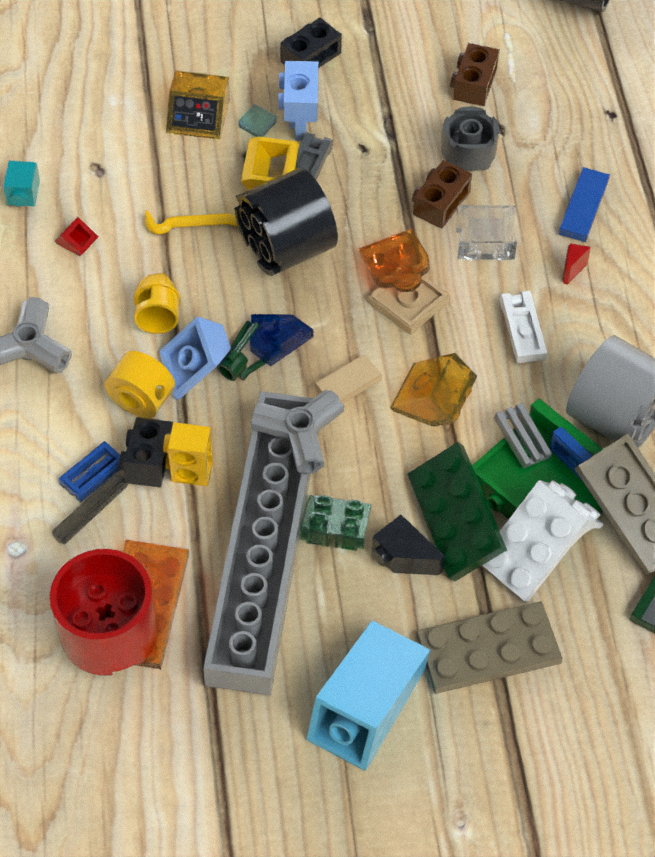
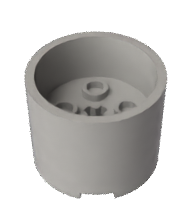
M616 335L609 337L599 346L580 373L570 393L566 413L612 442L629 434L637 448H639L655 429V358Z

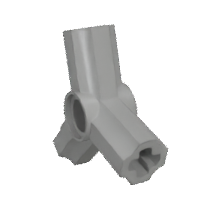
M29 297L28 300L23 301L19 322L13 332L0 337V365L22 358L25 360H35L54 373H62L68 366L72 357L71 350L44 334L49 312V304L38 297Z
M324 390L304 407H295L291 410L259 402L253 411L251 430L286 438L292 449L297 472H302L305 475L316 473L320 468L324 467V459L316 433L343 413L344 405L341 403L339 396L332 390Z

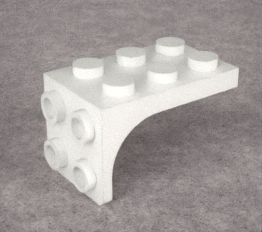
M541 480L536 483L500 530L507 551L483 564L488 571L526 602L532 598L573 544L593 528L600 529L604 524L598 519L600 513L587 503L582 504L575 500L576 493L563 483L559 485L553 480L550 483Z

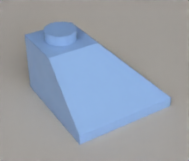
M197 316L159 351L163 365L169 370L175 380V389L172 392L175 399L179 400L210 373L230 351L231 346L223 325Z

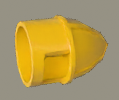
M165 273L147 275L138 283L133 298L136 306L134 321L138 328L148 333L162 334L169 332L176 327L179 321L180 294L174 283Z

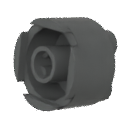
M468 106L454 110V114L449 118L447 116L443 123L441 152L444 159L465 171L489 169L497 152L499 136L497 119L494 116L491 118L486 114V110L479 107Z

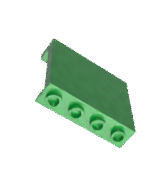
M540 398L531 404L529 415L549 449L553 432L562 427L592 456L603 450V448ZM514 428V429H513V432L515 433L516 437L518 438V436H517V431H516L515 428ZM504 437L472 465L489 507L495 512H500L507 519L512 516L539 480L547 483L553 480L559 485L563 483L576 493L575 500L582 504H589L600 515L603 513V510L584 482L554 453L551 454L549 459L523 469ZM518 438L529 458H531V455L529 454L527 448L524 444L521 443L520 439Z

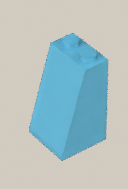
M371 621L316 696L306 740L366 771L423 675L430 649Z

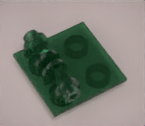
M310 495L300 529L301 540H306V544L323 546L324 535H326L325 547H329L331 536L336 537L335 548L339 547L340 538H342V549L357 551L358 548L364 549L365 533L372 504L363 503L359 500L336 499L327 495Z

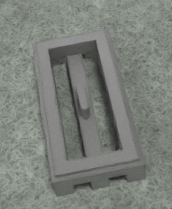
M522 403L517 404L515 408L509 407L505 412L499 411L493 417L523 469L550 458L552 454ZM506 419H509L511 421L512 425L517 431L518 438L520 439L521 443L524 444L527 448L529 454L531 455V458H529L526 454L525 450L523 449L522 445L520 444L518 438L516 437L515 433L513 432L512 428L510 427Z

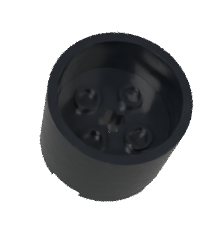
M297 168L235 196L237 201H239V206L235 207L234 211L242 238L246 246H250L255 255L259 256L260 260L257 261V264L267 275L273 276L331 250L337 245L338 232L331 206L319 183L304 168Z

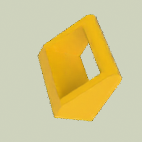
M260 136L250 138L241 182L246 189H252L275 179L268 177L271 158L286 155L283 175L295 170L299 143Z

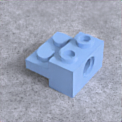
M285 61V72L279 73V89H284V93H279L278 110H284V121H289L290 129H295V140H302L307 131V122H317L318 62Z

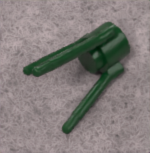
M250 321L245 322L231 344L230 351L217 365L218 371L230 381H235L238 377L244 381L252 372L283 352L279 348L247 367L248 359L241 351L257 330L259 324L256 322L251 327Z

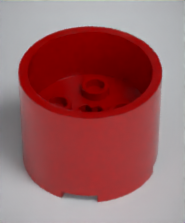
M95 549L73 557L56 574L50 588V606L61 645L68 659L75 666L91 674L110 676L113 675V672L127 669L135 664L137 666L140 665L150 655L158 639L159 623L150 577L144 566L137 559L127 553L114 549Z

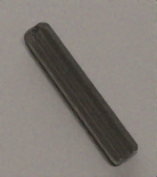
M113 474L52 531L54 538L62 544L70 541L127 488L128 483H124V477L121 474Z

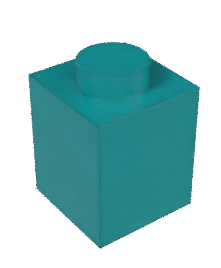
M8 161L3 185L7 205L35 207L40 184L37 162Z

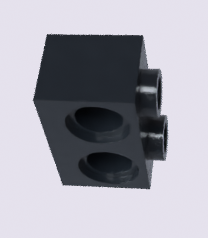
M319 17L313 22L306 24L295 34L286 37L280 43V61L284 65L285 61L318 62V68L341 54L342 34Z
M136 417L133 429H128L126 434L127 450L121 451L119 458V469L124 470V483L162 487L166 472L165 463L167 455L163 451L164 439L166 434H171L173 422Z

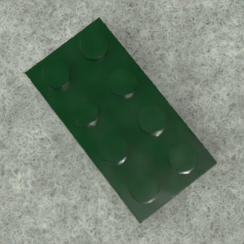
M457 442L407 473L436 548L445 556L444 568L449 579L457 581L507 551L464 445Z

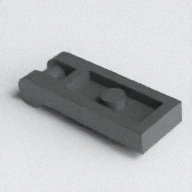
M306 132L299 145L295 169L304 168L317 180L327 156L332 151L333 139L324 137V139L316 138L315 134Z

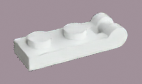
M530 290L521 291L520 295L500 294V305L504 312L516 363L546 360L547 350Z

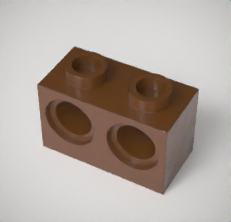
M468 43L465 53L460 52L457 62L458 72L454 71L452 74L450 87L454 88L453 100L485 107L498 68L500 49Z
M442 160L436 169H431L424 185L417 187L412 196V202H414L413 215L443 229L469 195L472 173Z

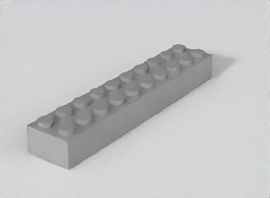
M260 391L258 403L261 402L291 410L295 407H304L314 398ZM252 430L203 671L205 686L271 695L311 474L305 475L302 472H297L292 449L286 438Z

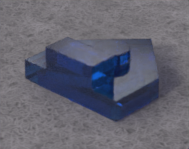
M251 314V326L255 322L259 326L250 338V352L270 367L314 337V329L293 314Z

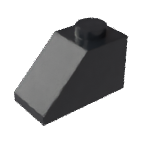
M399 515L373 536L372 555L381 566L386 565L393 573L440 575L443 572L445 556L402 515Z

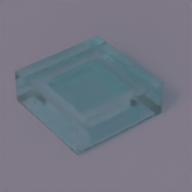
M254 104L238 121V126L255 137H263L277 123V116Z

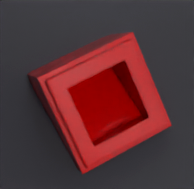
M77 217L55 242L61 247L81 256L99 236Z
M571 243L568 245L562 280L563 284H569L586 267L591 249L590 246Z

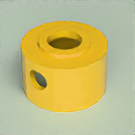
M128 351L105 380L104 387L110 398L123 410L141 418L151 419L162 408L175 389L176 383L169 370L158 360L139 351Z

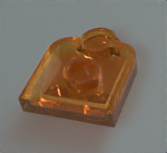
M413 229L359 248L361 259L376 285L381 288L394 287L400 292L413 291L421 285V276H424L430 269L428 254Z

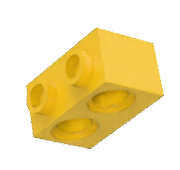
M173 422L171 434L165 435L163 446L164 453H167L165 468L170 470L171 482L208 486L214 461L211 427Z

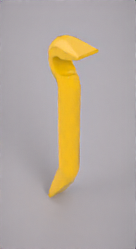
M145 209V226L151 233L157 235L166 234L172 228L225 224L238 227L235 215L230 213L173 216L165 219L164 223L157 224L154 222V218L149 211Z

